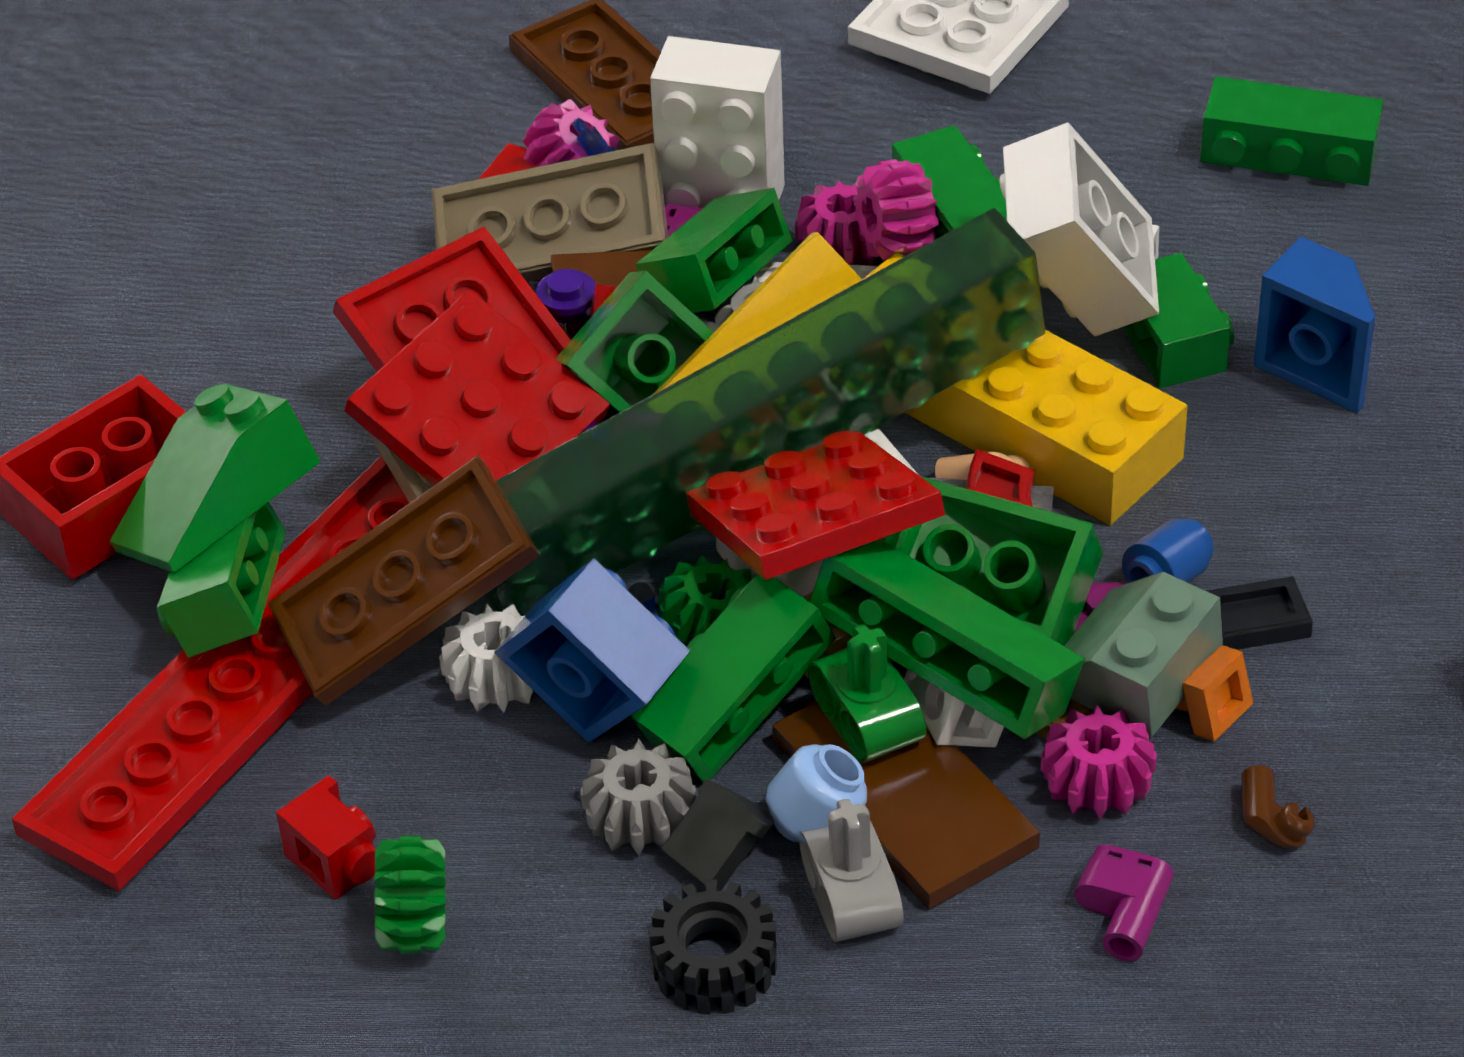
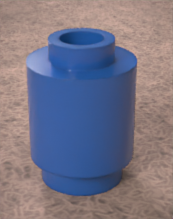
M1193 519L1167 520L1126 549L1122 557L1124 577L1127 583H1131L1165 572L1190 583L1203 574L1209 565V560L1214 551L1212 538L1205 527Z

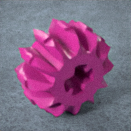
M568 99L563 104L556 105L552 103L548 108L542 109L536 116L535 121L526 130L525 137L522 140L527 147L523 161L540 167L616 151L620 138L607 132L606 127L609 119L598 120L593 116L591 104L579 109L571 99Z
M896 159L881 161L877 165L866 167L863 175L857 177L856 188L858 194L853 197L857 215L854 220L858 222L860 227L859 238L862 242H866L867 250L872 257H880L882 260H887L895 252H898L913 259L914 255L925 254L927 247L934 245L936 238L934 227L939 224V219L935 214V205L938 201L933 198L931 192L933 183L930 178H925L924 170L919 163L911 164L909 161L897 162Z
M838 179L833 187L816 185L813 195L801 197L797 220L795 221V239L798 240V246L811 233L818 232L848 265H873L875 257H872L867 250L866 242H862L859 238L860 227L858 222L854 220L857 215L856 206L853 202L854 195L858 194L856 183L852 186L843 185Z
M1096 704L1090 715L1085 716L1070 709L1065 723L1051 724L1050 732L1046 736L1045 751L1041 752V771L1044 773V780L1048 781V789L1051 792L1052 800H1068L1072 815L1085 807L1094 809L1099 820H1101L1107 808L1112 807L1127 815L1130 806L1133 805V800H1146L1147 792L1151 789L1152 773L1156 771L1157 753L1154 751V743L1149 742L1145 723H1129L1125 709L1112 716L1105 715L1098 704Z

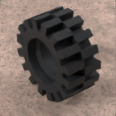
M705 880V891L698 893L693 883L681 887V901L674 894L670 893L663 899L664 911L655 909L651 917L652 927H649L652 973L654 980H659V988L663 995L668 998L675 993L676 1005L687 1010L691 1001L695 1000L697 1001L698 1013L710 1015L711 1003H721L722 1014L735 1012L734 999L740 998L745 1007L756 1002V989L765 994L771 986V975L776 976L777 970L776 922H773V912L768 903L761 906L760 895L752 889L742 898L741 884L729 881L726 891H718L717 880ZM710 936L726 937L740 944L738 949L721 957H702L687 950V947L693 942Z

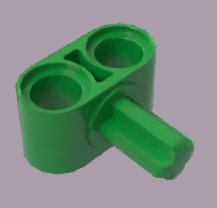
M865 624L859 625L852 630V639L847 642L846 649L813 661L808 665V678L817 703L858 762L862 764L923 740L926 737V723L921 707L911 689L888 659L887 636L882 629H869Z

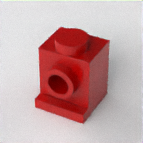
M330 775L276 811L284 856L334 900H337L356 885L369 881L375 875L376 847L373 846V840L376 838L375 829L367 815L360 808L354 805L348 808L341 802L338 782Z

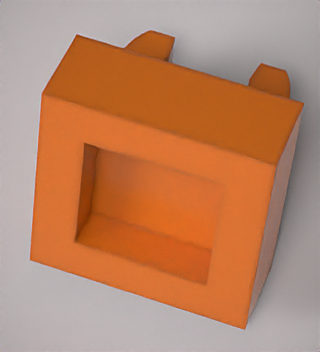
M1223 645L1218 647L1182 683L1185 697L1176 708L1188 711L1194 735L1216 741L1253 704L1243 652Z

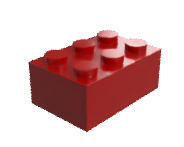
M142 374L136 376L0 456L1 516L71 580H74L118 553L115 552L109 541L175 422L186 411Z

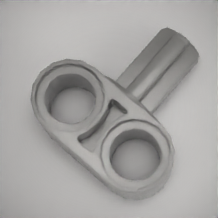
M842 799L836 803L837 810L829 813L828 827L801 831V835L805 838L807 844L799 841L806 876L827 931L834 943L903 926L904 921L898 886L870 820L869 810L864 804L853 805L850 799Z

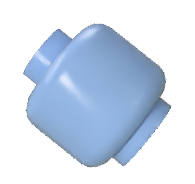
M813 744L799 748L769 783L766 792V802L777 830L787 839L798 843L801 841L805 844L807 843L801 835V831L828 827V815L830 812L837 810L836 803L838 801L850 799L853 805H866L867 787L864 782L862 766L848 751L831 744L823 746Z

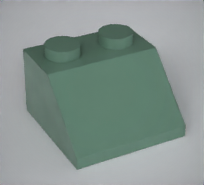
M1165 572L1111 589L1064 645L1085 658L1070 699L1092 710L1098 704L1102 713L1110 716L1125 709L1129 723H1145L1146 731L1149 737L1152 738L1185 697L1182 683L1218 647L1223 645L1220 597Z

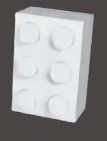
M668 36L650 77L654 144L659 153L665 207L669 203L704 208L718 197L768 188H775L779 200L785 185L781 50Z
M1067 122L1003 147L1005 173L1000 176V188L1006 201L1007 222L1003 223L1002 234L1009 252L1014 257H1020L1032 269L1038 283L1043 288H1049L1062 301L1068 315L1071 318L1077 317L1094 336L1158 315L1159 304L1152 218L1075 129Z

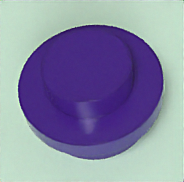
M560 269L545 276L539 282L536 293L558 323H574L584 319L591 312L595 282L589 275L573 269Z

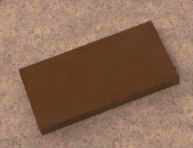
M604 0L586 1L508 35L510 51L564 102L571 99L579 109L591 104L593 116L598 120L609 119L606 127L607 132L620 138L616 151L654 143L650 77L661 52Z
M477 455L274 598L268 605L314 696L327 706L538 558L540 554L488 464Z
M817 701L772 724L773 741L789 758L802 746L813 744L839 746L854 756L821 710ZM927 726L926 737L923 740L862 764L859 762L864 771V782L867 787V802L865 806L869 810L870 820L890 868L929 910L1039 848L1040 831L956 745H937Z

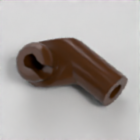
M1254 765L1246 768L1241 773L1242 810L1245 825L1281 849H1292L1302 846L1306 842V837L1314 830L1315 821L1311 811L1304 807L1297 813L1299 807L1296 802L1287 803L1284 807L1276 803L1275 774L1269 767Z

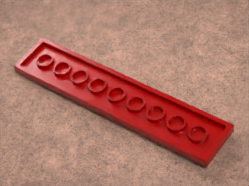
M382 455L279 555L258 633L189 658L185 651L182 650L11 818L17 837L120 891L313 693L268 603L409 504Z

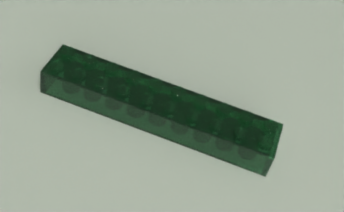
M993 208L498 479L500 487L540 556L486 593V597L497 612H502L514 604L520 616H524L542 597L593 558L605 569L617 573L641 559L655 555L662 547L692 530L703 528L704 526L690 513L686 492L706 485V481L710 477L723 472L741 473L764 465V461L776 453L785 451L801 452L821 445L825 437L836 432L860 431L864 435L870 433L907 410L922 406L931 397L959 381L974 377L984 367L1011 352L1026 348L1036 338L1045 334L1035 251L1005 218Z

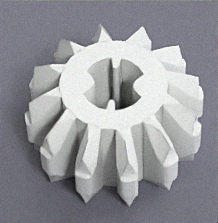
M487 603L483 613L477 616L462 611L459 625L445 628L443 647H441L442 655L439 656L441 673L445 676L446 683H449L450 690L453 692L456 701L470 699L477 712L489 703L497 704L504 713L509 701L517 700L529 704L531 694L533 693V690L494 653L525 617V615L520 616L514 604L502 612H494Z

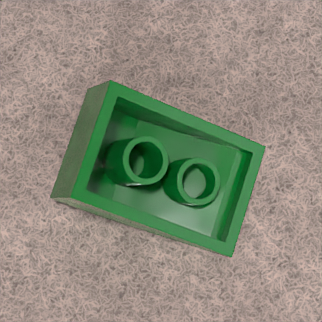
M647 271L629 272L556 357V360L609 402L610 406L607 413L620 423L624 414L651 416L642 405L714 332ZM680 446L672 465L699 486H703L710 476Z
M226 383L212 386L200 393L194 400L195 406L180 416L175 422L109 541L115 552L175 573L318 465L321 461L287 399Z
M922 477L941 491L945 516L886 537L885 542L1064 646L1074 634L1104 553L1093 523Z

